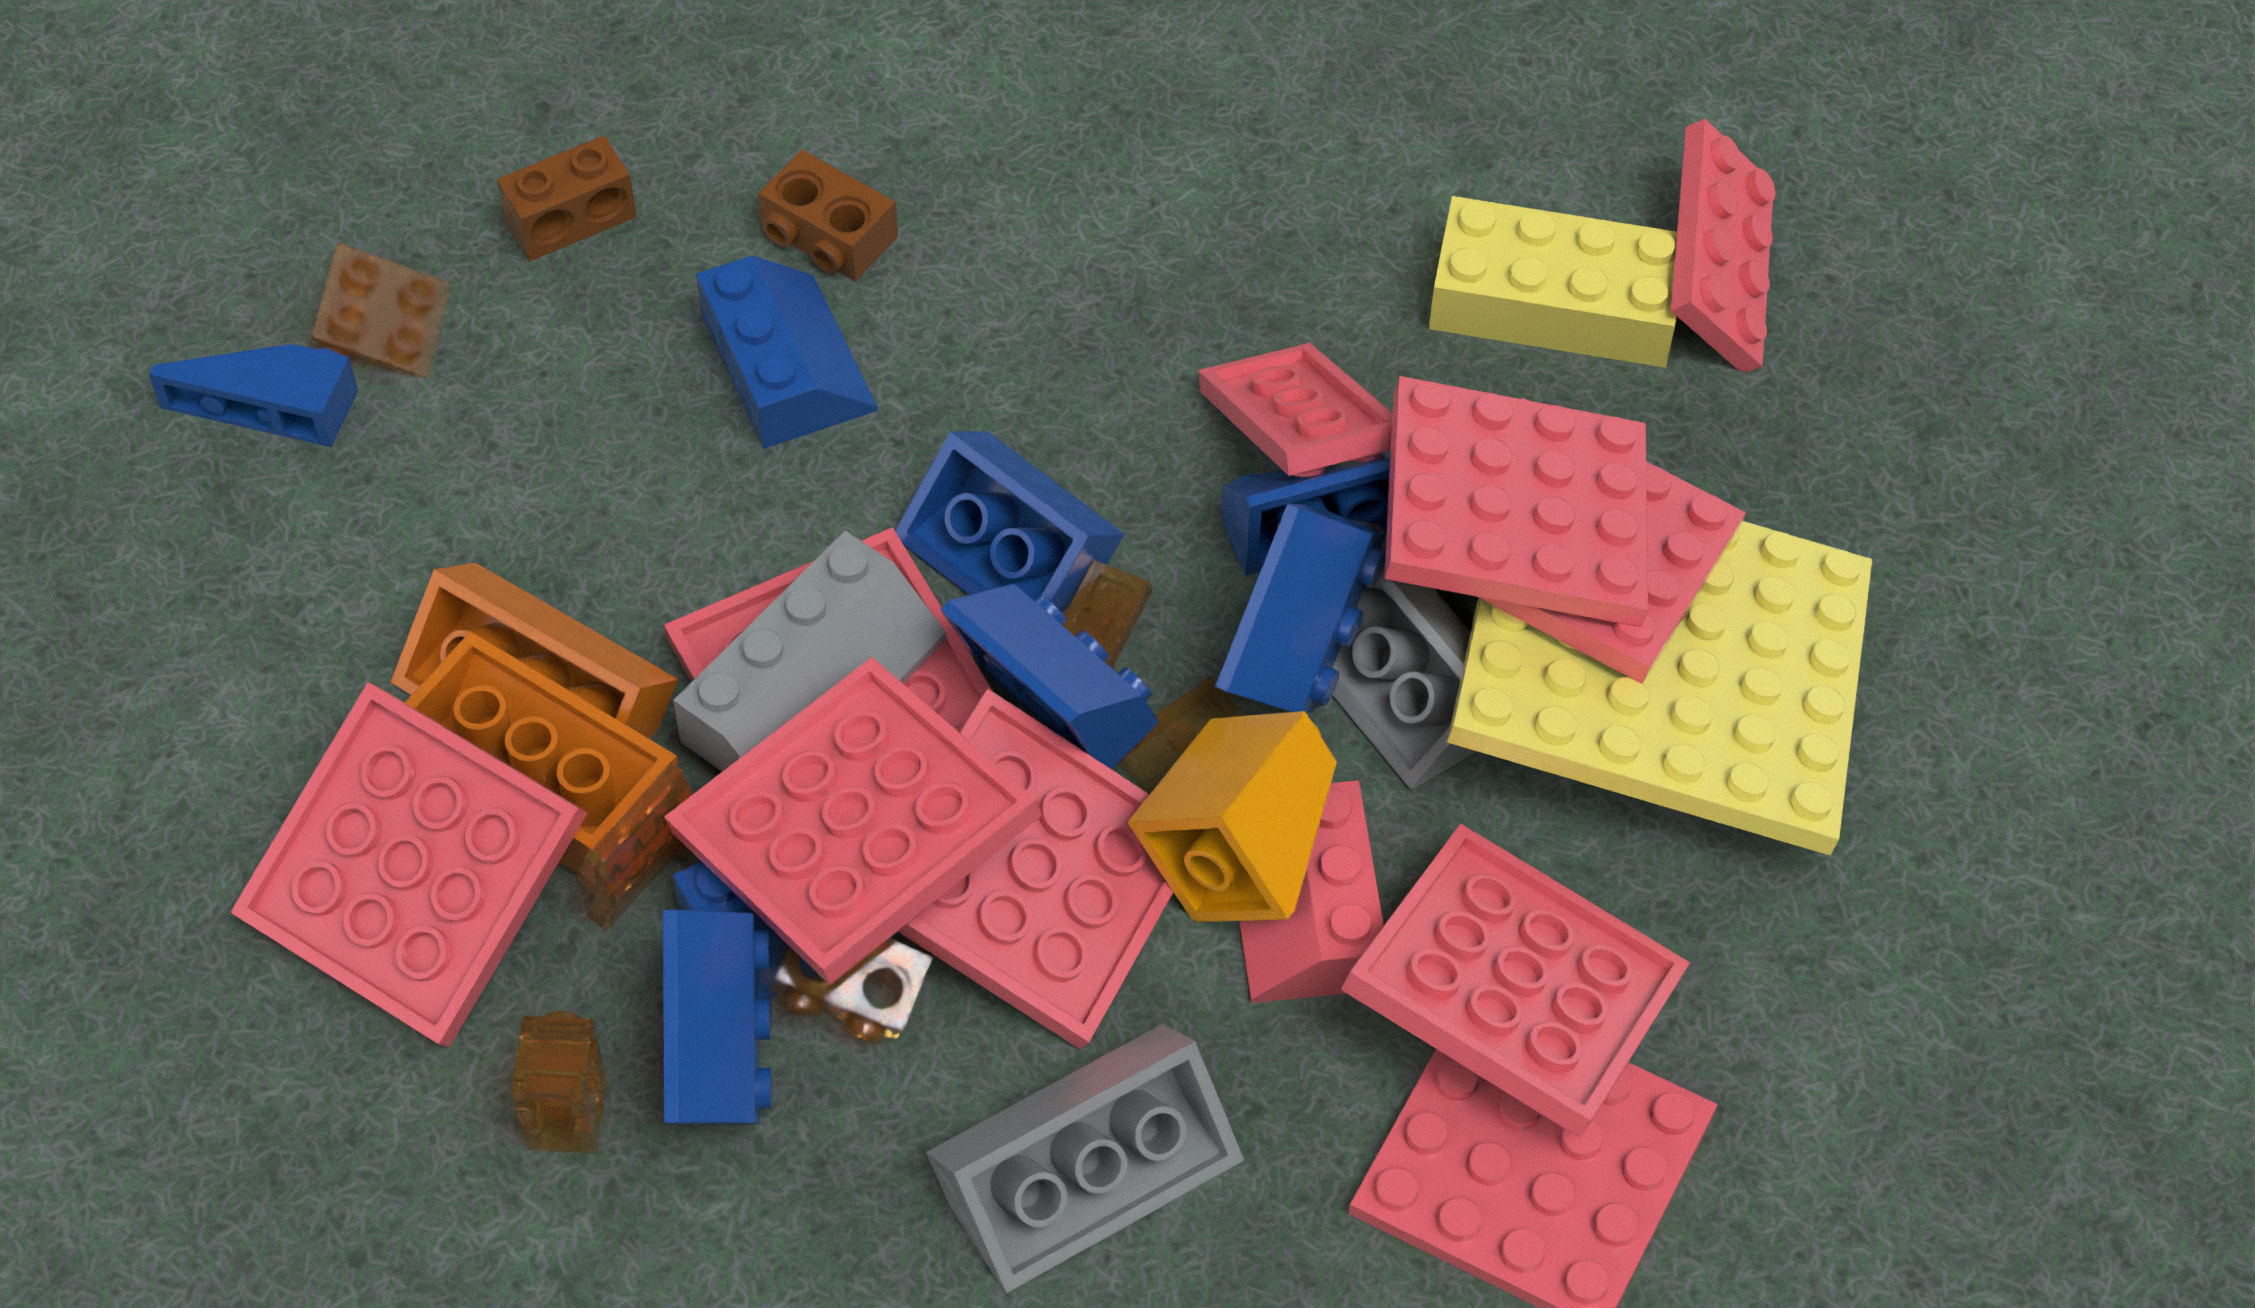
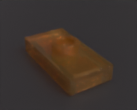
M1093 560L1065 614L1067 621L1062 626L1074 636L1081 630L1091 635L1109 655L1105 663L1113 669L1153 592L1150 581Z

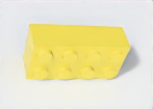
M1452 196L1434 284L1429 329L1666 368L1676 322V315L1671 311L1677 232Z

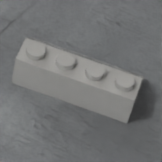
M1354 521L1361 525L1379 531L1383 534H1386L1380 547V549L1386 551L1387 533L1382 529L1380 525ZM1384 565L1376 584L1373 587L1365 585L1357 605V609L1363 611L1360 628L1349 647L1341 645L1333 668L1340 672L1333 696L1409 789H1414L1477 752L1447 743L1471 631L1434 588L1384 579Z
M845 530L673 700L680 742L723 772L871 657L904 684L947 639L946 631L895 563Z
M1164 1023L926 1152L948 1204L1006 1294L1245 1161L1196 1042Z

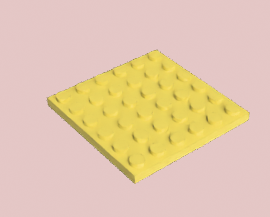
M1742 521L1737 533L1643 684L1478 598L1447 743L1831 856L1840 836L1872 559Z

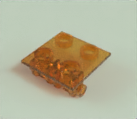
M337 242L311 340L319 342L318 348L331 349L340 355L348 356L350 362L356 355L415 377L429 378L452 283Z

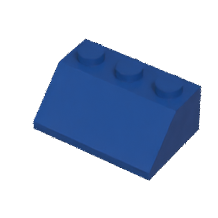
M754 255L696 274L702 317L764 449L878 411V406L813 275Z
M988 431L949 432L895 530L903 545L968 595L1015 584L1031 599H1034L1039 593L1043 594L1061 612L1066 610L1099 580L1125 535Z
M1391 450L1385 451L1383 457L1367 462L1350 460L1327 466L1323 473L1311 477L1288 476L1281 469L1262 475L1248 474L1240 477L1235 482L1224 484L1222 489L1221 519L1245 576L1261 571L1287 504L1318 506L1349 520L1378 524L1387 533Z
M1287 504L1215 687L1291 712L1305 711L1306 713H1312L1318 704L1326 706L1333 695L1339 679L1340 672L1334 669L1333 665L1341 645L1347 647L1351 645L1362 622L1363 611L1357 609V605L1365 585L1373 587L1384 568L1386 551L1380 549L1386 534L1318 506Z
M1011 584L949 600L940 609L982 669L1052 731L1110 769H1113L1159 723L1146 701L1152 695V692L1145 683L1127 667H1124L1117 673L1107 665L1105 661L1109 658V655L1086 631L1081 630L1074 636L1062 626L1067 619L1043 594L1039 593L1034 599H1031L1018 586Z
M663 910L664 1123L676 1126L760 1124V1109H772V1068H760V1040H771L772 1005L771 998L759 999V971L771 970L770 930H759V920L753 913Z

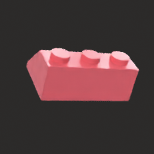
M1359 780L1331 783L1296 908L1289 919L1239 921L1251 1003L1347 994L1341 988L1349 972L1384 927Z

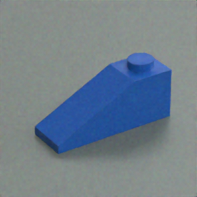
M295 344L153 365L149 373L158 403L162 409L332 447L358 393L355 376L348 356L340 355L327 348L312 349Z

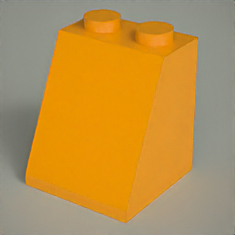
M1305 711L1213 718L1209 720L1127 823L1193 920L1197 922L1288 920L1296 908L1337 761L1322 739L1319 729L1310 720Z

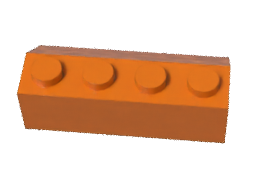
M469 563L433 570L390 683L412 695L465 636L472 631L651 739L660 727L679 679L481 565Z
M472 631L465 636L405 701L406 704L587 811L588 814L559 863L601 890L605 889L644 843L678 764L677 755Z

